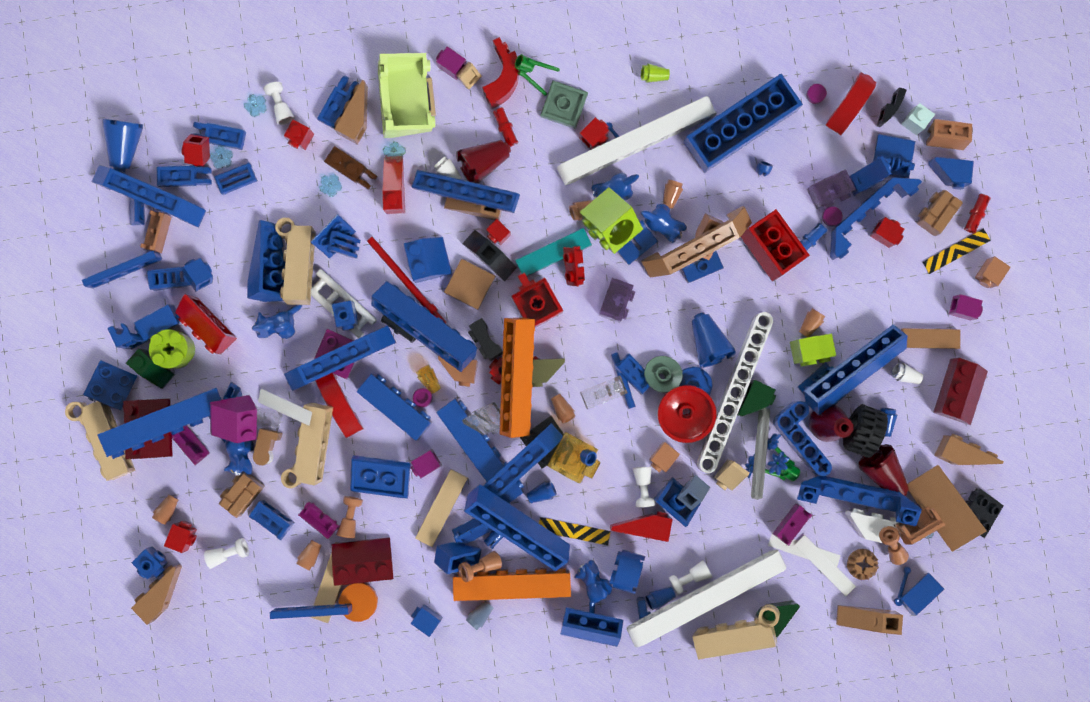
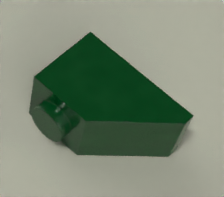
M138 348L126 362L138 375L161 389L175 376L169 368H163L154 364L149 351Z
M751 380L737 416H745L772 405L776 398L774 394L776 389L757 380Z
M793 600L770 603L776 606L780 612L779 621L774 626L777 638L800 608V605ZM760 607L759 610L757 611V613H756V618L759 617V612H760V610H761L762 607ZM770 610L763 612V617L766 620L773 621L776 619L774 612Z

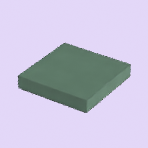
M553 80L540 117L576 129L588 92Z

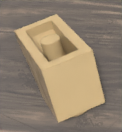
M727 459L714 478L717 480L716 484L723 490L727 488L733 490L750 473L735 461Z

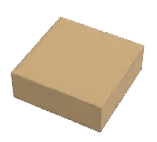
M468 62L456 74L462 84L469 90L482 77L471 62Z

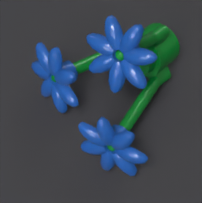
M774 433L771 438H768L767 449L775 450L779 455H772L774 461L767 463L768 466L772 467L770 470L765 469V473L779 477L783 481L788 479L793 482L798 479L800 469L794 466L795 462L790 460L777 447L781 434L777 435ZM755 454L749 456L748 463L745 464L746 471L750 473L747 476L749 479L753 473Z

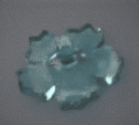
M254 94L249 95L248 103H244V108L253 117L259 116L260 112L264 114L267 111L264 96L256 97Z
M395 141L389 145L390 147L384 146V158L387 162H393L394 159L396 162L402 161L403 155L406 153L405 147L399 146L398 142Z
M218 146L215 149L216 153H210L209 157L212 162H215L213 166L217 169L231 166L232 160L230 158L233 157L232 151L225 150L223 146Z
M336 174L330 175L329 178L326 175L321 177V184L323 185L319 187L320 192L328 193L329 197H334L337 191L342 190L343 186L338 181L339 177Z

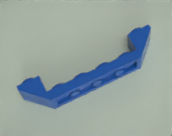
M102 165L98 166L91 181L108 190H113L177 217L181 221L198 228L206 213L205 209L178 196Z
M891 178L831 231L830 258L832 260L838 257L842 259L849 253L847 249L852 244L843 235H846L853 229L851 225L855 221L859 223L867 216L865 214L867 210H874L880 205L881 202L879 200L883 196L887 198L896 191L901 198L907 195L911 197L919 190L917 186L922 181L910 178Z
M385 326L309 361L284 375L291 390L294 391L391 346L396 341L389 326Z
M551 423L483 486L498 497H501L545 457L564 436Z
M817 476L801 482L797 500L817 504L818 497L821 495L895 512L896 522L912 526L917 525L921 514V508L900 492L829 476Z

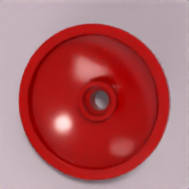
M692 385L678 386L671 389L662 398L658 407L659 424L664 433L675 441L682 443L696 442L706 437L713 429L716 421V407L710 395L703 389ZM684 409L690 410L688 414H683Z

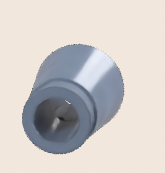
M485 600L468 614L466 621L478 630L480 627H483L494 608Z

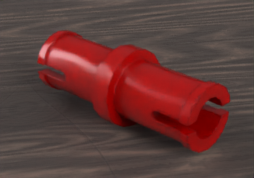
M501 107L494 110L492 113L495 116L499 126L498 130L502 133L505 142L510 147L518 144L519 142L512 129L513 125L509 122L504 108Z
M985 194L978 195L974 208L969 212L970 217L964 230L973 234L977 232L981 219L986 215L984 212L991 197Z

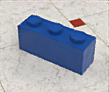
M566 608L560 635L618 647L624 620Z

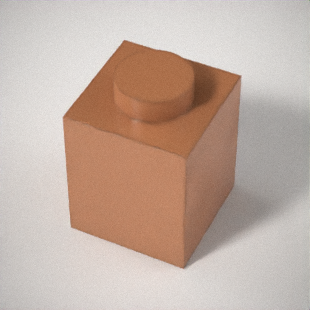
M994 256L985 261L975 278L986 288L997 287L1011 267Z
M662 442L649 460L652 462L650 466L659 473L661 470L667 472L680 453L666 442Z

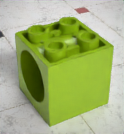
M610 187L580 211L583 217L582 223L587 229H590L588 231L590 236L594 240L598 238L600 245L606 251L609 249L613 254L643 230L633 208Z

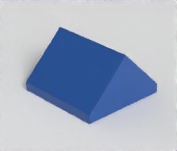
M672 477L654 497V501L683 526L687 527L700 504L691 511L677 499L684 486Z

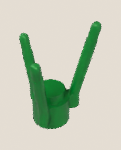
M520 54L515 61V68L519 70L518 75L524 77L544 96H547V92L526 73H531L535 65L557 72L560 71V68L535 61Z

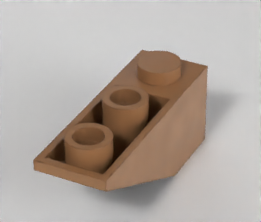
M364 80L361 81L360 85L357 84L355 86L351 101L348 100L346 102L342 117H338L334 125V130L338 135L357 145L367 129L368 86Z
M448 197L444 209L491 220L498 219L499 221L502 210Z
M955 434L951 436L944 435L934 455L953 465L1003 464L1004 462L997 458V454L990 451L985 453L980 450L981 447L971 442L967 444L962 441V437Z
M181 564L174 567L172 565L163 572L164 576L160 580L156 579L149 585L150 590L146 594L143 592L134 600L136 604L131 609L146 625L154 622L168 608L182 568Z
M838 605L836 625L902 635L903 615L894 610Z

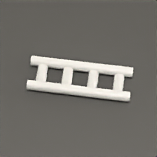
M320 269L316 273L320 279L312 287L311 296L333 316L332 304L339 297L345 301H353L356 311L362 317L358 320L359 325H355L354 329L349 331L358 339L363 337L364 333L361 331V328L367 322L374 325L377 319ZM325 284L334 290L327 299L319 293V290Z

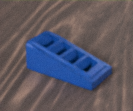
M183 267L147 271L149 289L153 291L191 285L184 274V282H181L180 272H183ZM172 273H175L176 283H173ZM164 274L167 276V284L164 281Z

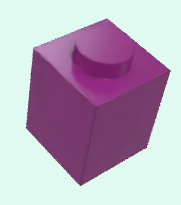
M448 46L444 51L441 50L436 57L438 68L455 80L458 79L456 74L467 64L464 57Z
M962 294L953 296L949 315L970 321L976 320L982 314L983 300Z
M433 449L411 461L413 465L411 466L412 472L416 477L419 476L420 478L442 466Z

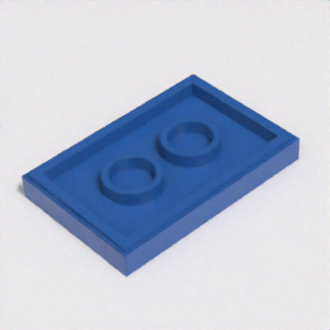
M353 455L351 459L350 491L408 499L411 463Z

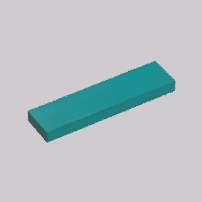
M582 228L515 261L521 274L525 273L526 276H529L563 260V247L573 248V246H580V249L584 250L592 246V243L585 229Z

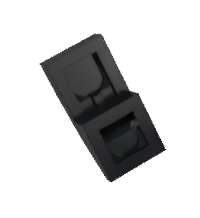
M899 87L893 93L891 104L887 103L881 109L877 127L884 125L896 113L905 97L907 89Z

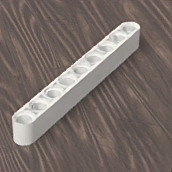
M703 97L559 165L557 170L564 185H569L700 124L717 113L709 97Z
M767 312L759 313L752 319L716 411L714 427L707 435L697 460V467L702 472L712 473L717 468L773 324V317ZM760 316L766 319L767 323L765 326L759 324ZM753 334L759 336L760 341L758 344L752 342ZM746 352H750L753 355L751 362L745 360ZM740 369L746 373L744 380L738 378L737 374ZM733 387L739 390V395L736 398L732 397L730 393ZM726 405L732 408V413L729 416L725 415L723 411ZM719 423L725 425V431L721 434L716 429ZM712 441H716L718 449L712 452L709 445ZM705 459L711 461L709 469H704L702 466Z
M778 549L769 551L630 624L626 630L634 646L641 647L786 570L787 567Z

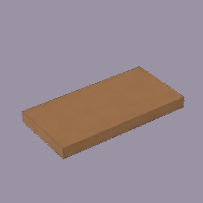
M936 465L908 483V491L920 508L923 509L927 506L930 509L934 508L945 523V526L938 529L937 532L952 552L986 532L984 526L939 465Z

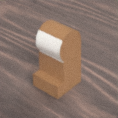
M265 428L259 429L253 453V460L257 465L263 466L272 462L274 443L281 440V432Z

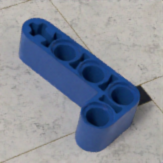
M803 401L792 402L774 417L773 425L812 473L827 476L832 470L830 461L798 424L809 414V406ZM796 405H800L802 407V413L800 415H797L795 413ZM782 417H785L788 420V423L785 427H782L780 425V419ZM794 432H798L800 435V439L797 442H794L792 439ZM807 447L812 449V454L809 457L805 455ZM818 463L824 464L822 465V471L818 470L820 468Z

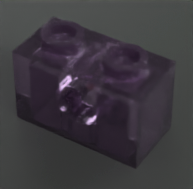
M846 169L811 185L807 189L816 209L823 207L824 210L833 206L834 201L838 199L842 202L852 197L851 193L856 190Z
M612 278L599 316L618 323L622 319L626 320L629 309L626 308L628 301L632 302L635 291L632 290L634 285ZM617 296L621 297L620 301L623 302V304L620 303L618 306L615 305L613 300Z

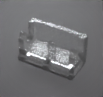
M256 406L257 426L278 432L283 414Z

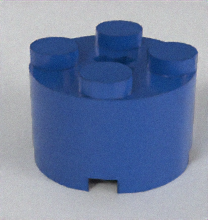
M627 550L618 551L614 564L618 565L617 571L613 570L609 583L613 585L612 588L635 594L643 568V562H640V560L644 561L645 556Z

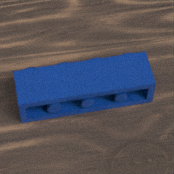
M370 374L356 392L415 441H418L432 424L429 420L431 416L423 410L419 412L415 408L416 404L409 398L403 399L400 396L401 392L394 386L390 388L386 385L387 380L380 374Z

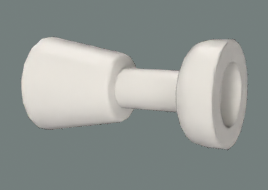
M272 82L265 85L263 88L265 94L272 96L275 102L276 123L278 125L290 123L295 117L287 104L282 102L279 94L283 90L282 83Z
M652 467L633 468L636 483L640 485L641 498L637 499L636 507L655 506L654 499L649 498L648 495Z
M240 538L236 540L235 547L226 550L224 548L206 550L204 552L205 562L212 569L225 562L229 556L238 554L241 558L249 556V548L246 540Z
M704 560L689 570V574L680 579L675 575L669 577L677 595L683 592V585L693 580L699 582L712 578Z

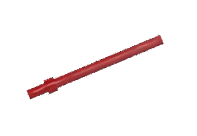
M373 237L367 240L369 245L421 305L426 307L435 317L441 318L446 324L447 322L438 313L437 307L425 298Z

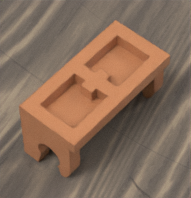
M934 119L927 133L931 134L926 141V146L964 150L972 142V124Z
M150 210V222L144 244L141 243L140 247L162 253L172 217L165 213H157Z
M927 506L921 509L916 526L897 523L894 527L899 531L905 545H913L944 527L945 523L934 508L930 509Z

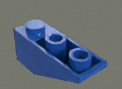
M882 156L846 178L845 181L853 196L875 186L891 175V166Z

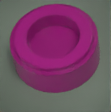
M813 84L806 93L808 101L812 104L821 103L827 95L825 87L821 84Z
M829 207L822 214L823 222L831 227L839 224L843 218L841 210L837 207Z
M420 388L413 394V402L419 407H427L432 402V393L428 389Z

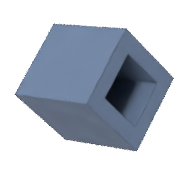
M695 475L684 485L677 499L692 511L703 501L710 486Z

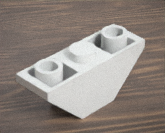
M853 508L852 511L846 510L845 512L861 538L882 543L879 538V532L884 527H894L895 524L899 523L896 522L895 517L887 520L883 519L884 515L873 512L869 516L865 515V511Z

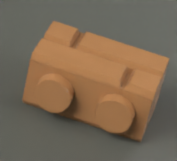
M942 190L939 193L935 192L929 199L931 204L928 208L924 207L918 215L920 219L917 224L933 236L942 233L963 204L961 200L954 197L947 190Z
M245 472L236 475L232 480L233 486L230 489H225L220 495L221 501L219 505L236 518L242 516L265 487L253 475H247Z

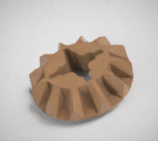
M857 549L848 557L847 568L853 577L859 580H869L872 576L876 575V571L879 568L878 559L873 552L867 549ZM865 559V562L870 567H864V570H862V567L856 563L863 562Z

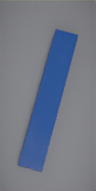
M417 170L412 184V188L415 190L515 213L520 194L421 170Z

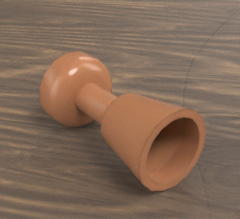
M344 496L343 502L345 505H348L346 518H342L336 535L345 538H355L356 520L353 519L355 508L362 505L363 499Z
M892 526L884 527L879 532V538L883 544L889 545L890 561L895 565L904 564L909 559V554L898 542L900 539L899 531Z
M492 551L481 558L479 563L471 566L467 562L459 564L458 570L462 580L469 582L473 579L475 572L501 569L502 562L499 554L496 551Z

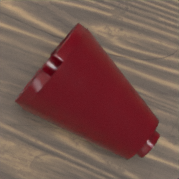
M498 140L460 149L456 152L457 162H462L460 169L467 181L479 184L510 157L511 149L507 142Z
M834 404L820 415L813 411L809 418L810 431L817 439L824 442H832L848 437L853 431L851 420L840 407Z
M880 445L879 450L870 458L862 456L858 463L860 470L880 488L900 492L904 496L907 495L909 487L895 449L891 445Z

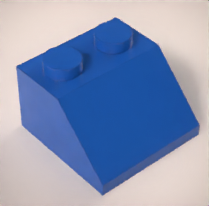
M443 237L423 238L404 243L412 279L415 283L452 274Z

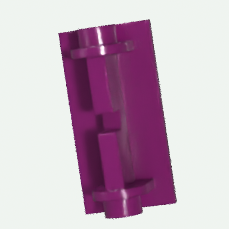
M186 425L183 426L184 431L172 435V439L191 462L197 465L210 452Z
M308 502L298 516L325 538L329 539L339 528L337 521L324 514L322 510L314 505V502Z

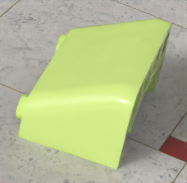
M426 53L379 55L378 80L384 138L431 132L435 128V116H431L428 104L426 76L427 72H430L431 67L430 60L426 58Z

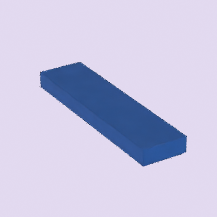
M154 250L85 278L82 280V283L85 287L94 289L161 261V254Z
M352 604L275 608L269 614L270 619L349 615L352 612Z

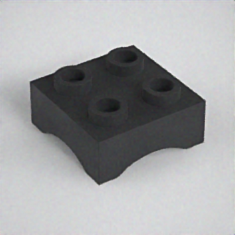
M483 318L469 325L471 330L468 333L475 343L479 342L481 345L478 349L483 358H489L492 361L503 354L500 346L490 339L488 326Z

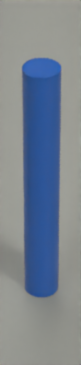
M618 352L611 354L614 366H616L621 361ZM616 369L628 409L636 407L628 381Z

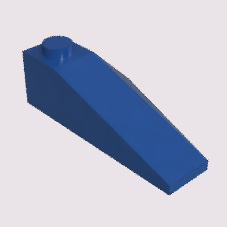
M260 220L258 223L248 275L247 298L262 302L283 301L280 296L281 287H284V280L282 279V270L285 268L286 263L282 250L284 245L282 238L275 229L276 224Z

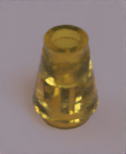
M429 364L416 371L418 380L431 394L441 389L435 371Z

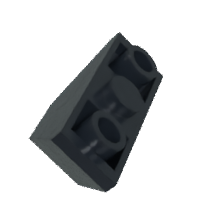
M476 230L462 243L504 282L517 269V266L499 248Z

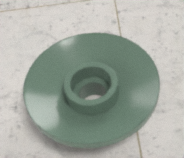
M658 356L647 363L644 376L647 384L652 389L661 393H667L681 384L683 373L680 365L674 359L667 356ZM663 374L665 379H661L659 375Z

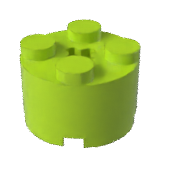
M167 329L151 337L149 354L153 363L160 367L181 369L187 366L191 359H193L195 345L193 340L185 333Z

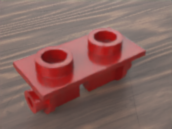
M573 246V248L563 247L567 285L578 287L584 284L583 281L585 280L584 267H578V264L583 263V250L580 249V246Z

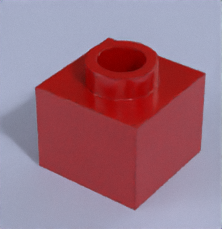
M498 219L486 229L488 233L487 238L493 244L498 243L500 246L511 236V232Z

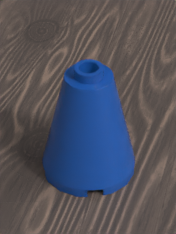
M103 119L102 124L109 166L113 167L116 171L125 172L126 169L131 167L143 130V124Z
M702 312L694 316L692 328L700 367L706 368L719 364L725 356L729 359L736 354L735 348L709 314Z

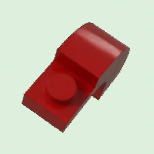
M500 37L493 40V46L502 62V73L497 80L482 87L491 109L503 104L511 97L519 80V70L515 68L517 54L515 51L510 53L507 43H502Z
M860 72L844 99L828 119L826 126L839 135H842L875 89L876 81L870 75Z

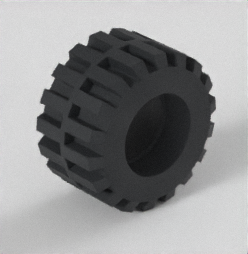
M861 404L853 411L849 418L853 424V431L848 437L843 438V446L848 451L870 458L879 449L885 437L888 417L885 412Z

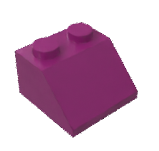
M246 395L210 402L211 435L234 443L255 440L257 436V408L251 396Z

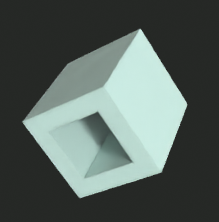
M919 103L909 112L901 125L917 135L926 128L935 114Z

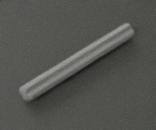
M766 408L759 410L751 488V498L756 500L763 498L770 422V409Z

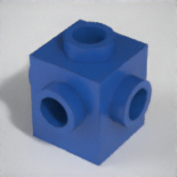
M153 546L144 549L131 562L137 568V573L147 580L152 577H159L165 571L164 567L168 564L165 560V555Z

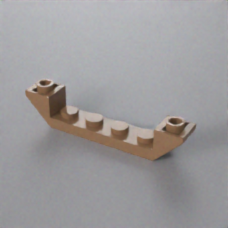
M742 206L727 214L728 220L674 250L662 256L656 252L641 260L649 277L671 275L740 238L752 224L745 207Z

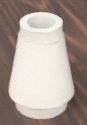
M443 157L434 166L437 169L436 172L440 175L456 179L462 178L452 161L446 157Z
M897 363L892 370V377L896 381L920 384L923 380L922 373H919L905 363Z

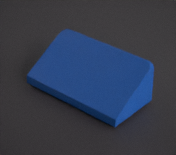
M130 198V225H144V203Z

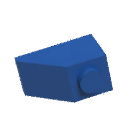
M935 157L929 161L928 165L945 186H952V189L961 190L972 184L974 161Z
M455 542L438 545L434 563L446 574L459 572L458 566L463 562H467L471 566L479 563L481 549Z

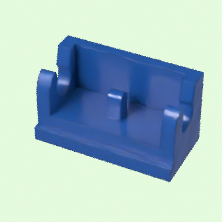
M166 305L134 322L143 341H147L158 332L167 330L180 323L178 320L179 316L175 313L176 308L174 305Z
M121 323L123 329L115 328L114 326L107 328L117 348L132 350L148 342V340L143 341L136 326H134L137 334L130 333L127 325Z
M265 500L259 501L249 515V518L262 525L279 540L284 538L294 524L292 520Z
M927 573L899 601L911 615L917 616L945 589L930 573Z

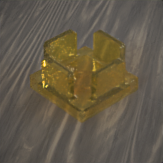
M565 432L548 467L577 483H581L584 476L593 478L601 462L596 459L592 466L583 464L580 460L582 450L589 449L597 453L598 449Z

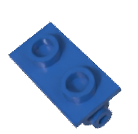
M475 518L452 529L456 543L464 545L493 531Z

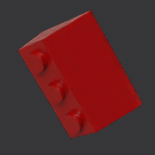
M777 209L749 227L741 236V239L772 282L810 256Z
M187 294L182 297L175 312L179 316L178 320L184 326H189L193 330L191 333L198 340L202 339L206 345L204 347L210 353L222 354L237 339L236 336L199 298Z

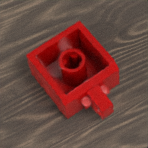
M525 273L518 276L522 286L518 287L520 291L513 294L511 298L522 318L535 319L536 328L563 313V309L546 278L535 283L534 279L529 281ZM534 300H537L538 302H540V301L542 302V303L540 304V305H541V308H539V309H538L537 307H534V308H533Z

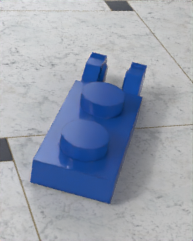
M345 75L341 78L337 87H334L317 117L318 121L332 129H335L336 120L338 117H342L346 102L348 100L351 101L354 95V88L359 84L354 81L348 91L345 92L344 89L349 80V77Z
M193 123L194 128L206 131L205 135L196 133L192 135L209 137V144L243 150L246 137L245 130L211 123Z
M195 166L157 167V186L211 185L212 180L197 179V173L210 174L212 169Z

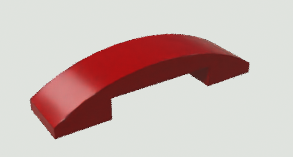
M330 373L315 380L327 406L333 407L332 416L345 437L348 438L363 430L361 422L356 413L353 412L337 381V376Z

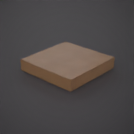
M461 259L444 293L479 310L496 276Z

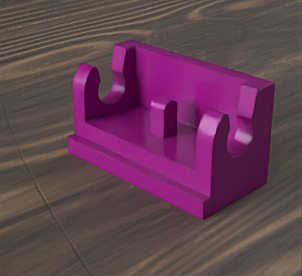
M796 503L772 533L787 546H790L792 540L805 523L813 516Z

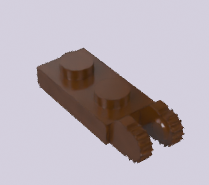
M335 146L324 160L327 165L368 190L371 187L369 183L360 179L363 173L374 180L378 177L364 165Z

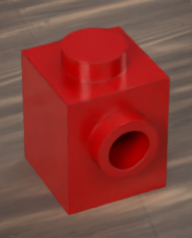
M595 117L579 133V139L590 150L598 145L601 146L608 140V125L603 120L599 121Z
M295 120L291 121L284 134V137L288 140L287 144L296 149L300 147L304 150L307 149L314 136L309 127Z
M190 134L183 141L182 155H184V163L197 167L205 165L210 159L209 137Z
M884 217L879 220L870 237L890 248L902 241L904 237L902 233L905 229L901 227L898 221Z
M186 521L172 524L164 546L180 553L188 551L189 547L196 540L197 535L195 533L197 529L191 527L192 524Z

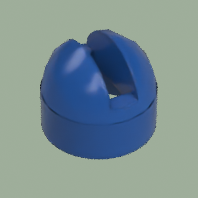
M758 161L756 171L759 175L763 173V176H767L770 174L773 165L765 161Z
M589 449L582 450L580 453L581 462L587 466H592L595 463L597 454Z

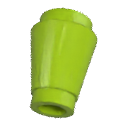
M649 63L641 68V80L646 83L669 80V69Z

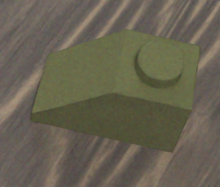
M565 358L533 360L532 386L543 387V383H547L565 363Z

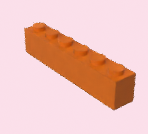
M504 318L499 434L510 438L530 436L535 319Z
M561 567L557 571L536 568L535 572H527V569H516V572L500 569L496 570V573L483 572L481 570L474 574L473 579L469 582H464L459 572L453 576L454 601L571 597L570 570H566L565 567Z

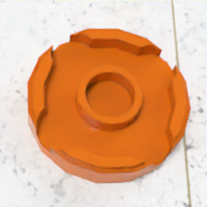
M366 583L348 585L339 597V604H352V612L344 616L353 622H362L369 619L377 609L378 596L376 591Z

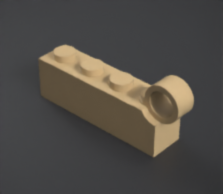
M281 218L277 221L275 229L280 237L285 239L287 250H284L283 254L286 263L285 268L282 270L284 287H281L280 296L287 305H310L315 246L311 241L316 236V232L312 226H296L290 218ZM290 224L291 230L287 233H282V227Z
M96 401L89 405L83 402H71L66 406V417L71 421H80L84 425L86 438L92 444L94 449L93 455L99 461L101 475L106 478V481L115 480L136 471L132 460L125 459V454L115 459H112V456L106 457L97 434L118 427L108 405ZM77 405L81 408V415L79 417H75L73 414V409Z
M317 403L304 405L303 408L311 411L312 416L309 426L301 422V426L298 429L299 441L295 448V464L281 475V482L286 488H294L301 483L315 486L322 482L333 407ZM290 472L296 476L295 483L289 480Z
M771 604L763 606L759 612V617L751 622L740 620L736 621L734 625L727 626V623L716 625V628H698L692 636L698 660L776 647L777 638L774 626L780 618L778 608ZM766 610L774 612L776 619L773 621L766 620L763 617V612Z

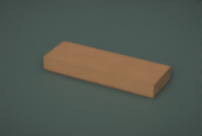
M901 329V331L908 335L907 348L960 349V330Z

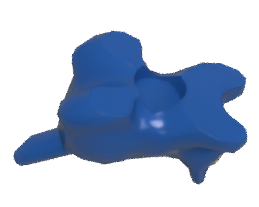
M619 173L614 175L609 181L594 184L591 187L592 191H594L593 197L597 198L610 187L626 201L632 197L631 184L639 178V175L634 174L627 177V174Z
M658 204L652 213L641 211L647 227L653 231L660 232L671 243L681 239L682 231L687 229L685 223L671 217L670 209L665 204Z
M295 305L288 311L279 312L271 317H264L259 312L252 330L258 332V338H268L272 334L277 333L281 338L289 339L296 332L293 315L301 309L302 305Z
M222 439L230 459V463L224 468V471H229L235 475H240L244 471L247 475H250L252 473V464L248 458V453L254 451L255 445L253 441L234 443Z
M591 559L588 563L580 565L574 578H580L584 581L589 598V612L595 613V604L599 603L602 599H606L607 595L611 594L612 584H609L610 581L608 579L600 578L598 566Z

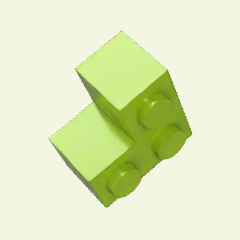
M832 333L790 342L794 364L800 363L801 367L817 364L816 360H819V363L831 361L830 357L836 356Z

